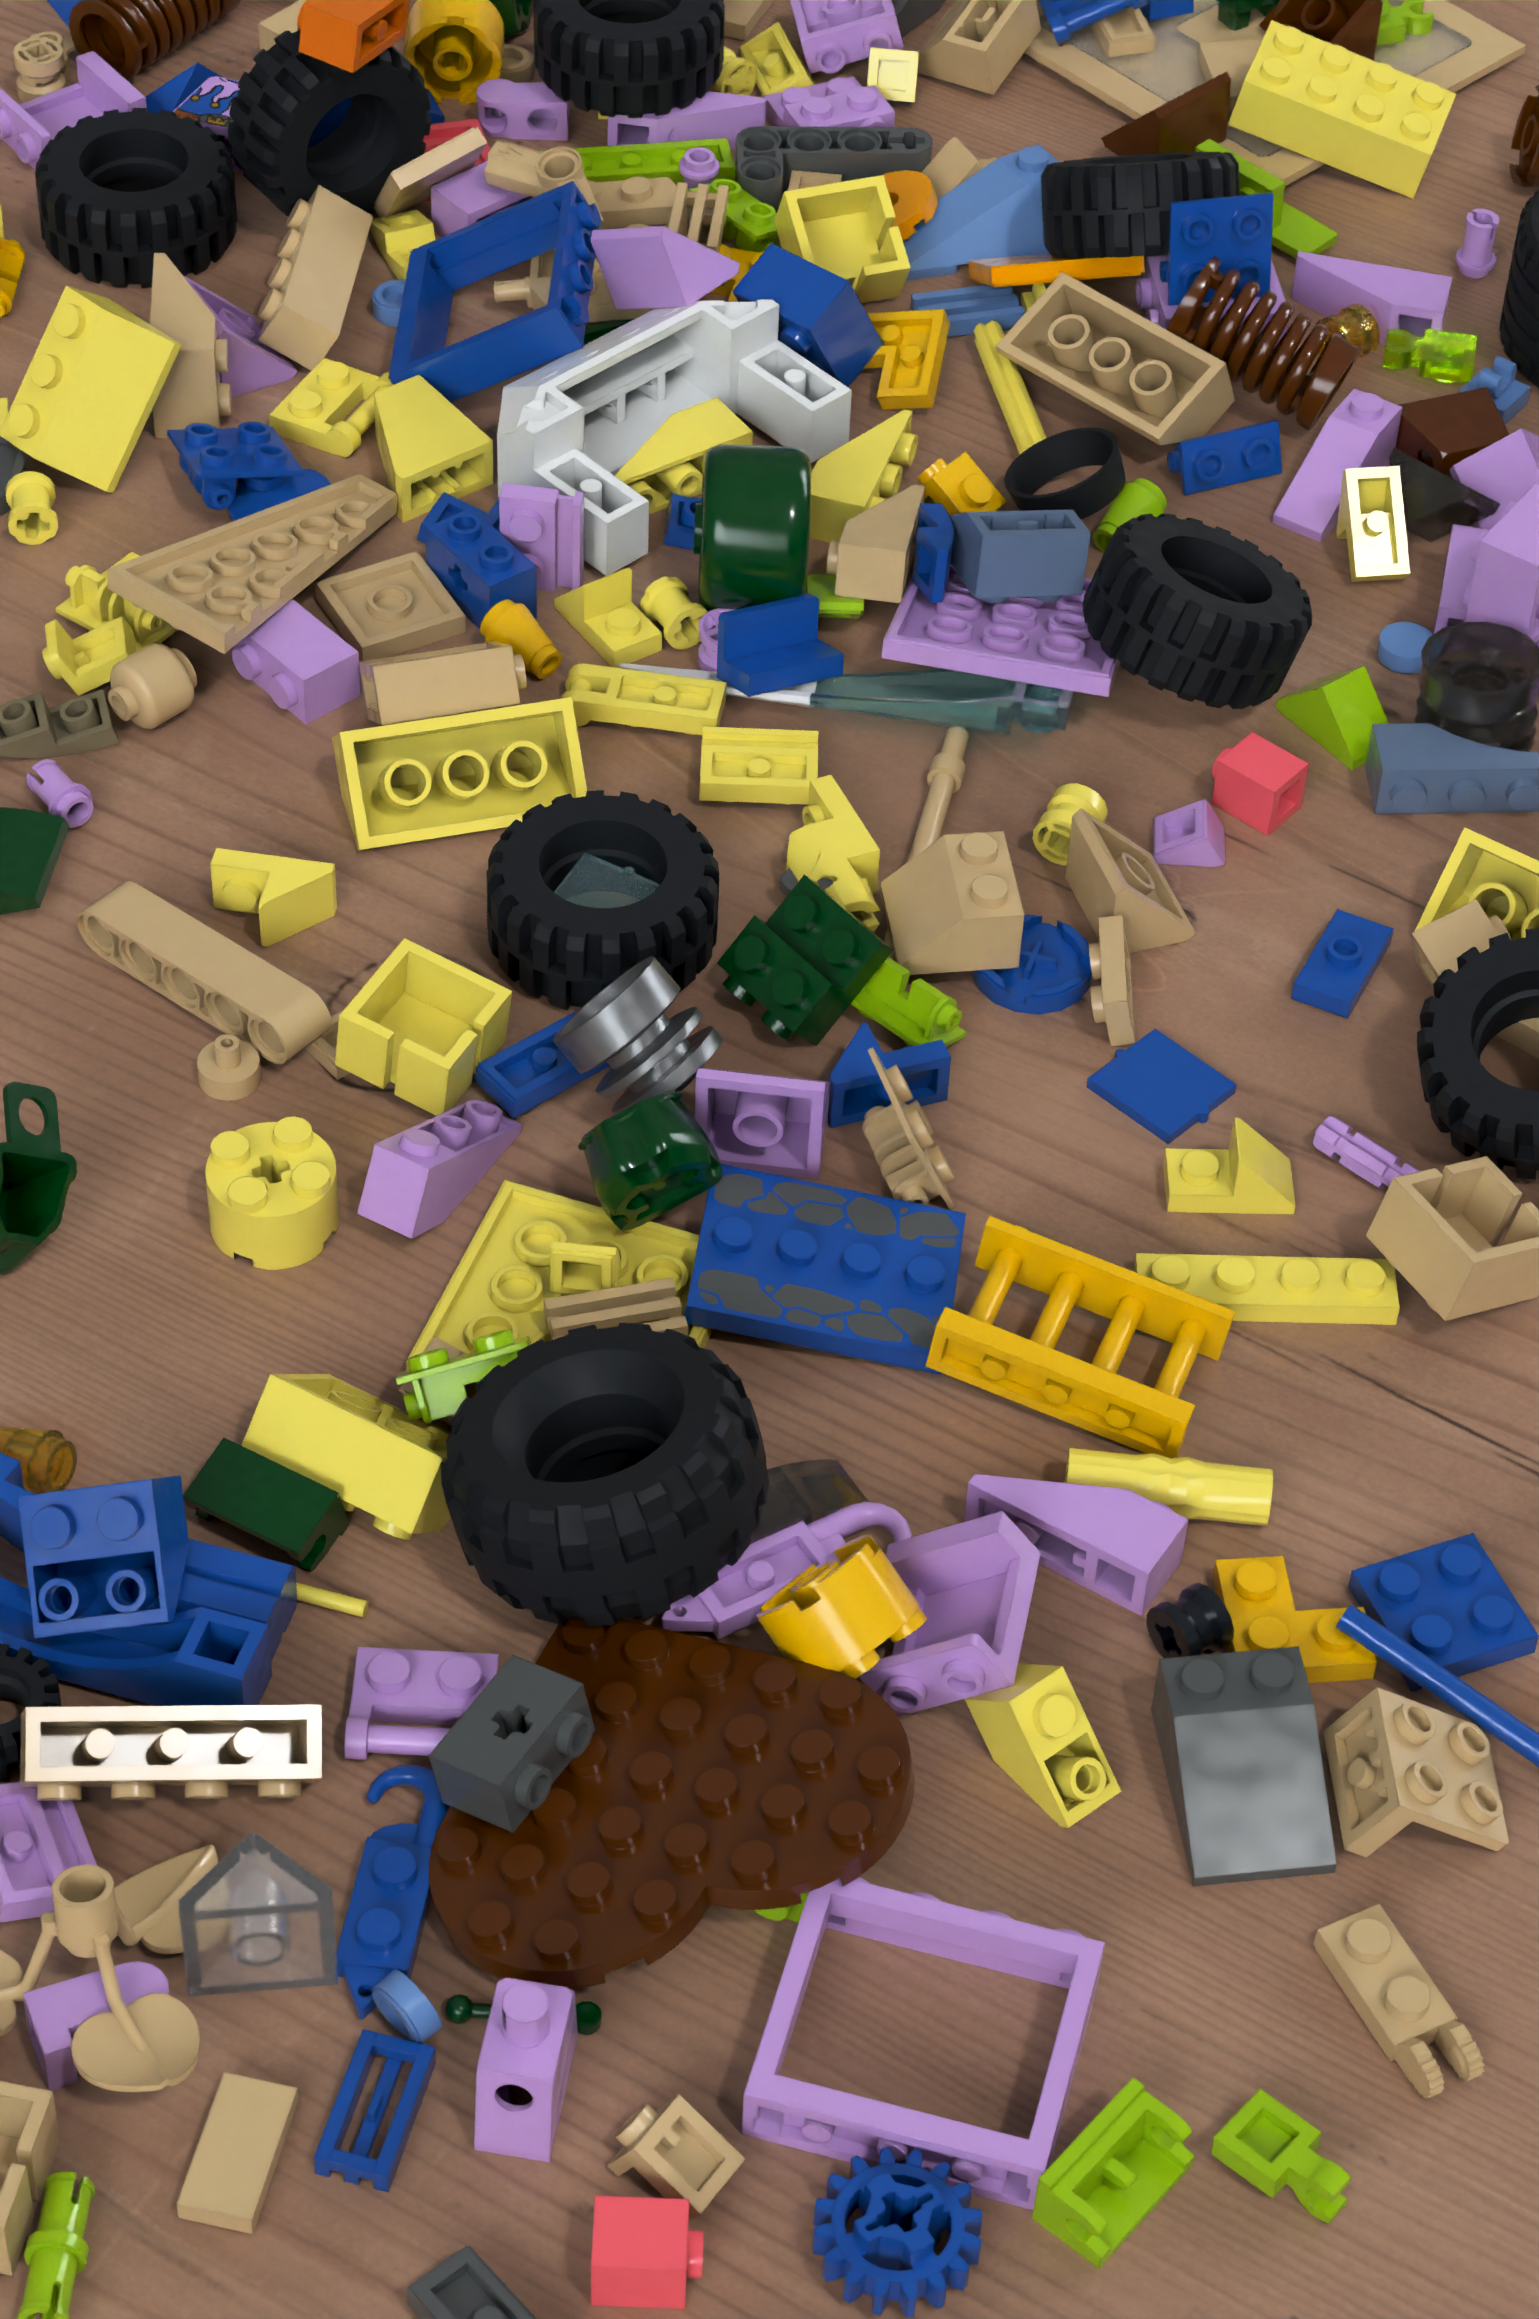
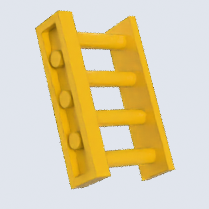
M989 1216L984 1227L974 1265L988 1271V1274L968 1315L947 1307L944 1308L935 1327L926 1367L1143 1453H1156L1168 1458H1177L1196 1406L1179 1399L1181 1391L1197 1354L1216 1361L1219 1360L1236 1311L1213 1303L1204 1297L1195 1296L1043 1237L1024 1227ZM1013 1281L1050 1295L1030 1339L993 1326V1322ZM1074 1305L1111 1319L1091 1364L1054 1350ZM1136 1329L1173 1343L1154 1388L1116 1374Z

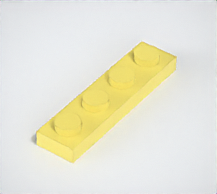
M1135 1254L1133 1272L1195 1296L1204 1297L1213 1303L1234 1310L1236 1312L1233 1321L1397 1324L1400 1305L1395 1268L1390 1265L1387 1259Z

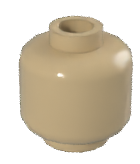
M151 643L112 667L110 675L111 690L108 692V700L120 719L124 721L131 720L142 728L154 729L192 705L194 688L197 686V676L191 662L179 649L173 647L169 649L165 645Z

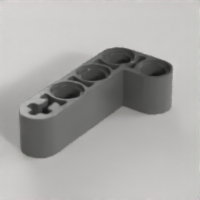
M749 127L737 134L735 182L740 184L741 188L762 203L769 204L777 212L784 191H788L792 170L841 174L842 182L880 176L888 172L901 170L922 173L931 162L933 140L927 132L910 127Z

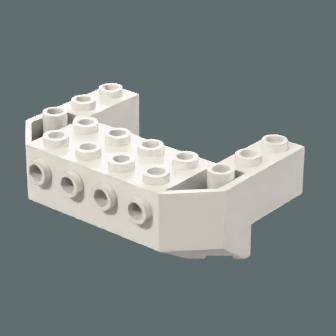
M757 300L756 302L696 301L685 307L655 308L584 345L583 348L569 353L503 387L497 432L498 497L503 483L559 489V495L575 496L576 491L584 492V560L602 574L608 576L648 554L649 500L615 477V474L671 414L718 397L734 414L737 413L783 446L804 451L809 456L811 464L849 442L852 390L778 340L779 304L773 300Z

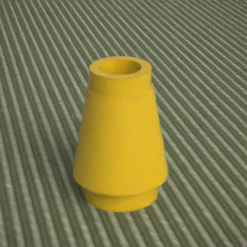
M509 599L502 600L494 605L484 616L480 625V633L485 637V642L497 641L512 645L513 655L521 654L525 670L534 674L539 679H545L557 670L562 661V653L556 649L554 643L525 604H515Z

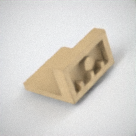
M1376 1687L1323 1731L1344 1850L1368 1857L1412 1821L1494 1851H1499L1509 1843L1503 1805L1499 1795L1490 1752V1744L1486 1731L1478 1725Z

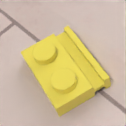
M702 726L699 801L808 805L810 780L818 778L819 731Z

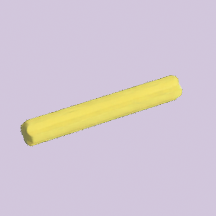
M993 320L986 325L979 323L973 330L976 337L974 343L1020 455L1047 437L1017 364L997 353L995 346L1005 336L1001 325Z

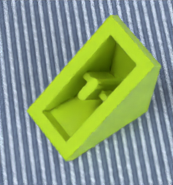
M1365 665L1319 678L1276 701L1275 708L1351 771L1366 763L1372 724H1389Z

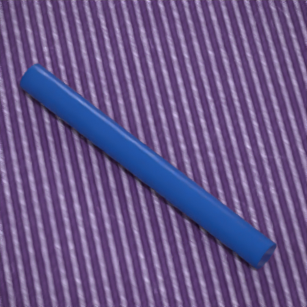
M1352 1604L1347 1608L1336 1625L1337 1629L1539 1767V1733Z

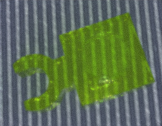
M1388 329L1383 367L1393 370L1419 367L1418 377L1432 378L1445 383L1454 381L1468 383L1472 379L1477 335L1425 329L1424 337H1416L1406 330Z

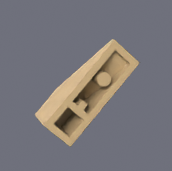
M914 484L845 522L840 541H830L827 557V574L836 575L835 596L892 603L901 602L914 561L919 506L924 503L925 486Z

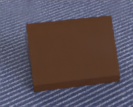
M1280 0L1259 26L1267 31L1271 20L1285 26L1297 28L1303 33L1333 45L1342 46L1348 51L1374 61L1383 2L1381 0Z
M1226 71L1105 135L1101 139L1105 147L1118 156L1195 152L1196 146L1207 139H1211L1219 144L1226 140L1231 79Z

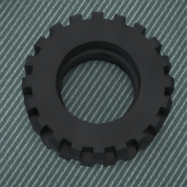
M723 0L533 1L535 67L538 69V75L558 98L564 102L571 100L576 108L588 112L590 109L599 111L601 116L615 117V114L628 115V118H642L643 114L654 113L656 116L668 114L674 107L683 109L691 105L696 97L702 98L714 85L723 69L725 4Z
M298 29L294 33L284 31L274 38L275 45L268 51L262 48L254 57L255 66L250 73L244 71L238 82V88L241 90L239 96L232 98L229 116L234 122L228 123L229 143L232 145V157L236 166L287 217H289L293 207L300 198L308 202L318 185L363 211L372 214L374 213L375 201L390 173L423 155L426 149V143L423 141L425 135H430L431 115L427 111L431 110L429 91L424 87V78L418 69L393 46H390L356 72L351 73L298 52L301 30ZM352 97L349 110L337 129L320 143L308 148L310 137L324 115L340 102Z
M132 108V112L120 113L118 109L104 111L103 116L96 118L89 115L79 119L73 128L67 125L57 133L54 140L50 139L36 163L35 178L42 239L45 241L48 251L58 262L60 261L67 270L75 275L82 272L86 280L98 284L102 280L111 282L113 287L127 288L128 284H141L142 288L152 287L154 253H165L183 276L189 273L198 275L207 270L211 264L210 261L216 263L221 258L235 237L237 231L234 165L232 164L231 153L210 128H203L197 120L188 116L182 119L178 118L172 111L160 110L159 113L148 112L147 108Z
M1173 152L1085 158L1047 164L1041 175L1044 246L1052 256L1069 258L1169 254L1170 202L1240 196L1239 163L1233 154L1229 152Z
M1150 513L1140 515L1123 523L1113 533L1082 603L1088 631L1093 640L1100 641L1101 649L1110 658L1118 659L1122 663V668L1132 675L1138 674L1147 679L1149 685L1161 691L1167 689L1176 693L1178 698L1190 702L1194 700L1205 702L1206 706L1221 708L1224 705H1229L1232 709H1244L1250 705L1254 707L1278 693L1312 625L1313 617L1310 599L1306 590L1300 588V581L1292 572H1286L1282 568V563L1272 555L1267 556L1259 551L1257 545L1246 539L1242 541L1230 535V531L1216 526V528L1204 525L1201 520L1190 517L1184 520L1177 518L1175 514L1165 513L1155 517Z
M604 790L587 791L585 797L573 798L571 793L555 797L550 806L544 807L540 803L527 810L522 816V822L516 819L500 835V840L491 850L488 858V870L486 871L488 942L492 954L499 960V966L505 974L514 982L519 980V986L537 999L544 995L549 998V1003L552 1006L569 1010L570 1005L583 1007L624 972L650 956L656 958L681 988L680 991H682L696 979V973L699 974L706 968L712 957V948L716 945L718 930V861L713 857V848L709 841L700 831L697 832V827L681 813L675 816L672 815L671 809L664 803L654 799L650 803L639 800L637 794L622 791L620 796L604 795ZM610 895L635 901V903L615 908H592L570 901L586 896Z
M1539 928L1525 929V938L1510 940L1508 933L1489 938V949L1480 953L1476 947H1472L1457 957L1458 971L1455 973L1451 969H1446L1434 982L1435 997L1431 996L1425 999L1419 1016L1421 1030L1417 1032V1052L1425 1102L1430 1103L1431 1118L1439 1131L1443 1133L1450 1132L1452 1146L1465 1157L1472 1156L1477 1151L1480 1153V1158L1487 1156L1501 1171L1504 1165L1515 1167L1517 1178L1536 1180L1537 1170H1539V1090L1521 1089L1500 1081L1484 1068L1480 1062V1055L1490 1040L1503 1029L1522 1020L1539 1018Z

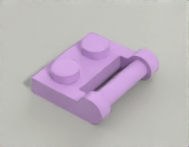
M358 1647L350 1711L346 1722L345 1759L367 1760L369 1753L429 1756L450 1731V1728L373 1725V1722L454 1726L498 1673L499 1654Z

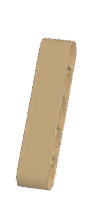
M132 881L123 882L85 908L77 916V926L82 938L97 955L223 1033L232 1034L238 1039L250 1043L256 1048L259 1055L270 1062L284 1064L331 1028V1016L327 1006L310 987Z

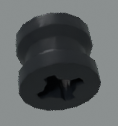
M1195 1583L1183 1589L1177 1602L1173 1604L1169 1602L1159 1603L1151 1608L1146 1615L1149 1636L1163 1659L1202 1655V1652L1206 1649L1217 1651L1229 1645L1234 1638L1232 1620L1224 1603L1213 1590L1201 1583Z

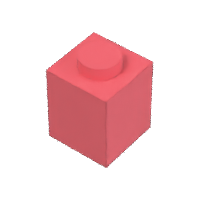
M1251 732L1233 748L1227 747L1217 757L1212 768V777L1215 781L1211 804L1268 836L1302 807L1309 763Z
M595 2196L591 2257V2306L685 2309L686 2278L702 2279L704 2230H688L689 2199Z

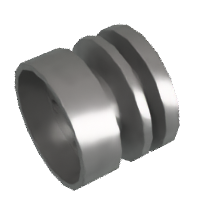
M653 956L642 960L606 986L570 1018L552 1040L581 1074L601 1065L605 1061L609 1063L612 1068L604 1075L595 1092L605 1100L629 1087L611 1109L615 1115L642 1100L657 1096L663 1092L671 1090L681 1092L696 1078L697 1068L704 1066L723 1041V1038L712 1026L701 1029L686 1039L703 1016L696 1007L686 1009L670 1019L666 1016L664 1012L672 1004L681 988Z

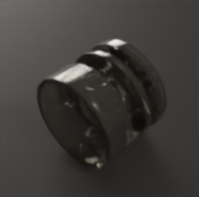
M1463 622L1442 628L1429 637L1421 651L1418 680L1420 695L1416 701L1417 715L1415 723H1430L1456 736L1481 744L1530 752L1535 743V723L1538 718L1536 702L1539 698V647L1529 636L1512 627L1491 622Z

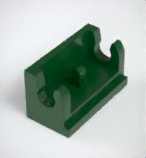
M226 1438L221 1440L183 1495L185 1505L196 1510V1516L206 1521L211 1520L215 1516L288 1552L290 1557L300 1561L298 1566L310 1572L319 1565L338 1536H342L349 1526L338 1492Z

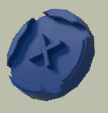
M1024 915L1019 968L972 971V975L978 989L993 1003L1011 1011L1037 1015L1062 1011L1080 1001L1090 988L1092 972L1089 943L1084 936L1066 923L1057 920L1056 927L1051 924L1042 923V916Z

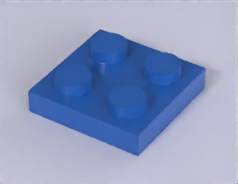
M1474 1533L1351 1571L1348 1588L1358 1605L1364 1607L1365 1614L1457 1677L1535 1652L1539 1638L1538 1633ZM1400 1672L1411 1692L1423 1688Z

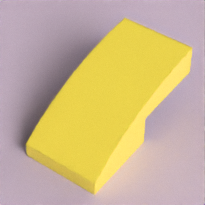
M418 210L374 218L370 226L372 236L383 258L398 280H406L411 250L435 240L433 223Z

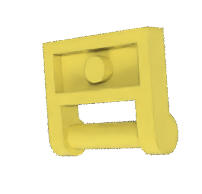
M323 358L269 414V425L275 429L279 436L339 457H349L360 446L363 433L375 422L374 393L393 385L388 378L389 372L383 373L379 377L347 366L344 363ZM362 400H365L346 421H343Z

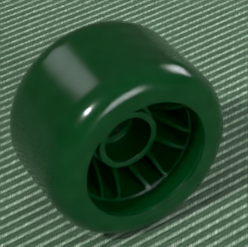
M722 444L711 447L706 452L703 464L702 503L695 504L694 554H699V603L708 612L718 608L741 609L806 594L810 535L811 464L809 456L804 451L785 446Z

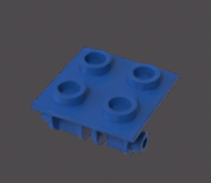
M1272 192L1170 202L1168 261H1161L1159 265L1161 281L1163 283L1168 282L1169 306L1180 305L1197 276L1214 256L1221 261L1219 272L1225 275L1229 269L1235 268L1241 274L1240 282L1231 300L1236 299L1245 283L1249 280H1254L1260 286L1256 297H1261L1264 292L1270 291L1273 220ZM1210 288L1203 302H1210L1216 290Z
M244 422L238 428H216L209 424L194 423L186 426L185 429L167 430V436L180 454L179 463L181 468L188 474L189 480L197 492L202 495L205 504L211 509H226L232 504L236 492V478L304 476L303 468L275 429L264 423Z

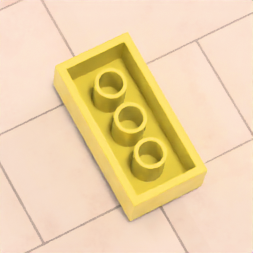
M1271 20L1243 82L1228 125L1413 199L1441 134L1456 93L1441 88L1435 83L1426 82L1398 71L1387 64L1378 63L1348 51L1342 46L1333 45L1303 33L1297 28L1285 26Z

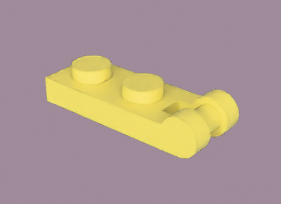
M576 664L569 670L565 683L566 692L562 695L561 699L572 697L577 727L584 726L592 720L631 727H645L683 732L691 735H702V726L719 727L726 701L727 682L593 664Z

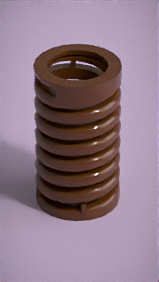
M82 0L72 8L69 16V28L72 41L79 55L94 51L128 81L137 75L140 70H145L154 61L160 60L167 53L172 52L179 45L184 44L190 38L199 34L204 28L211 26L217 19H221L238 7L241 0Z
M1216 256L1212 257L1189 288L1166 330L1224 361L1232 383L1242 380L1244 390L1248 393L1259 391V397L1265 404H1272L1277 401L1276 407L1281 414L1289 415L1297 411L1296 420L1298 424L1310 431L1346 379L1361 352V347L1349 343L1343 336L1334 333L1330 336L1318 360L1307 374L1319 349L1329 334L1328 327L1322 323L1315 325L1295 353L1312 320L1310 315L1300 313L1276 345L1294 313V307L1289 302L1281 303L1259 334L1277 301L1276 294L1271 291L1263 293L1240 326L1260 290L1259 284L1254 280H1249L1245 283L1236 299L1220 319L1240 282L1241 274L1235 268L1229 269L1225 275L1219 272L1221 268L1220 259ZM1210 288L1216 290L1209 306L1203 307L1202 302Z

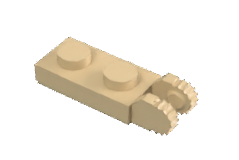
M1380 1903L1317 1929L1314 1940L1315 1950L1389 2061L1396 2060L1410 2083H1413L1414 2089L1419 2092V2095H1423L1424 2098H1430L1442 2093V2090L1445 2089L1440 2066H1438L1436 2059L1432 2057L1431 2051L1427 2047L1432 2043L1437 2045L1448 2063L1453 2066L1454 2072H1457L1459 2078L1462 2077L1464 2081H1469L1482 2075L1485 2065L1476 2041L1472 2040L1471 2034L1465 2025L1457 2022L1458 2017Z

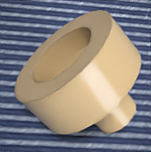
M223 1034L217 1037L215 1041L206 1045L198 1054L197 1072L200 1088L210 1097L225 1101L238 1100L253 1093L261 1081L260 1057L256 1048L232 1034Z

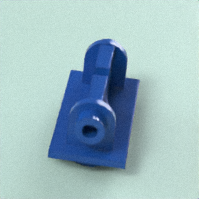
M1272 420L1180 441L1179 445L1175 447L1174 452L1167 454V465L1172 474L1179 473L1181 475L1183 494L1189 495L1282 473L1279 421Z

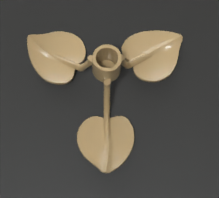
M210 1844L161 1862L123 1881L115 1888L110 1873L99 1866L77 1865L64 1870L55 1878L52 1884L54 1912H46L41 1915L42 1932L24 1979L22 1968L17 1960L0 1950V2037L6 2035L15 2026L17 2021L15 2002L24 2001L23 1993L35 1990L54 1938L57 1936L59 1942L71 1954L82 1958L97 1956L107 2001L112 2012L100 2013L86 2019L75 2031L71 2042L73 2063L79 2074L95 2086L118 2092L162 2090L165 2086L179 2084L192 2073L198 2062L200 2034L197 2021L185 2004L166 1993L148 1994L126 2006L121 1996L110 1945L115 1937L119 1936L126 1946H133L141 1940L153 1952L176 1954L198 1948L213 1939L223 1928L227 1915V1900L219 1872L215 1847Z

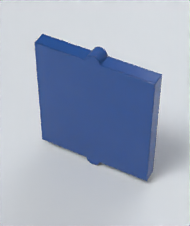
M1153 1029L1127 1050H1116L1115 1058L1087 1079L1088 1089L1167 1144L1171 1143L1197 1122L1206 1123L1209 1113L1234 1095L1237 1086L1233 1081L1157 1029Z

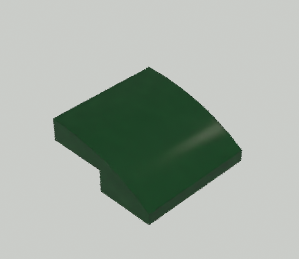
M0 807V915L40 908L70 828L64 817L27 809Z

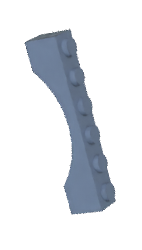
M1430 723L1372 724L1365 771L1375 814L1539 812V752L1516 751L1481 744L1456 736Z

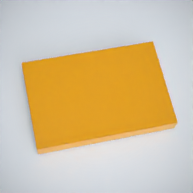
M1048 253L968 260L969 278L974 282L992 287L1052 283L1061 272L1076 280L1142 275V272H1145L1144 256L1069 258L1056 257Z

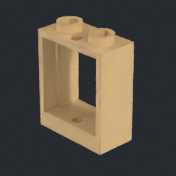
M497 641L359 662L367 719L380 725L520 704L518 690L527 688L526 671L522 655H513L512 645Z

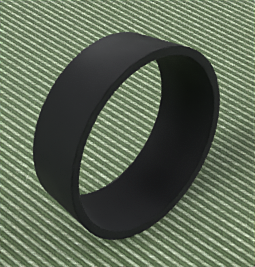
M1092 427L1072 429L1050 436L1025 450L1012 462L1005 474V487L1020 511L1073 509L1082 520L1111 503L1121 492L1125 484V472L1118 440L1110 431ZM1085 466H1102L1092 476L1070 488L1049 494L1033 495L1042 485L1062 473Z

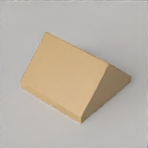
M1080 808L1072 816L1065 878L1098 940V918L1123 915L1130 953L1188 941L1196 932L1152 854Z

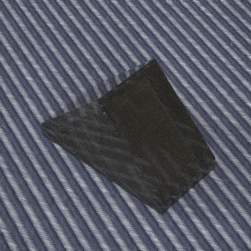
M1396 448L1393 449L1389 456L1390 466H1400L1406 530L1429 542L1450 534L1453 524L1471 525L1495 514L1500 506V503Z

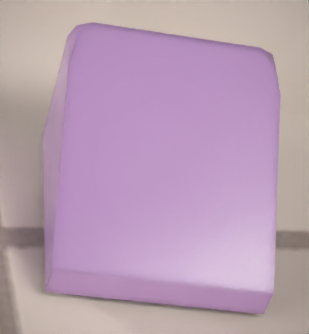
M1207 799L1153 818V857L1157 864L1220 867L1225 865L1224 827Z

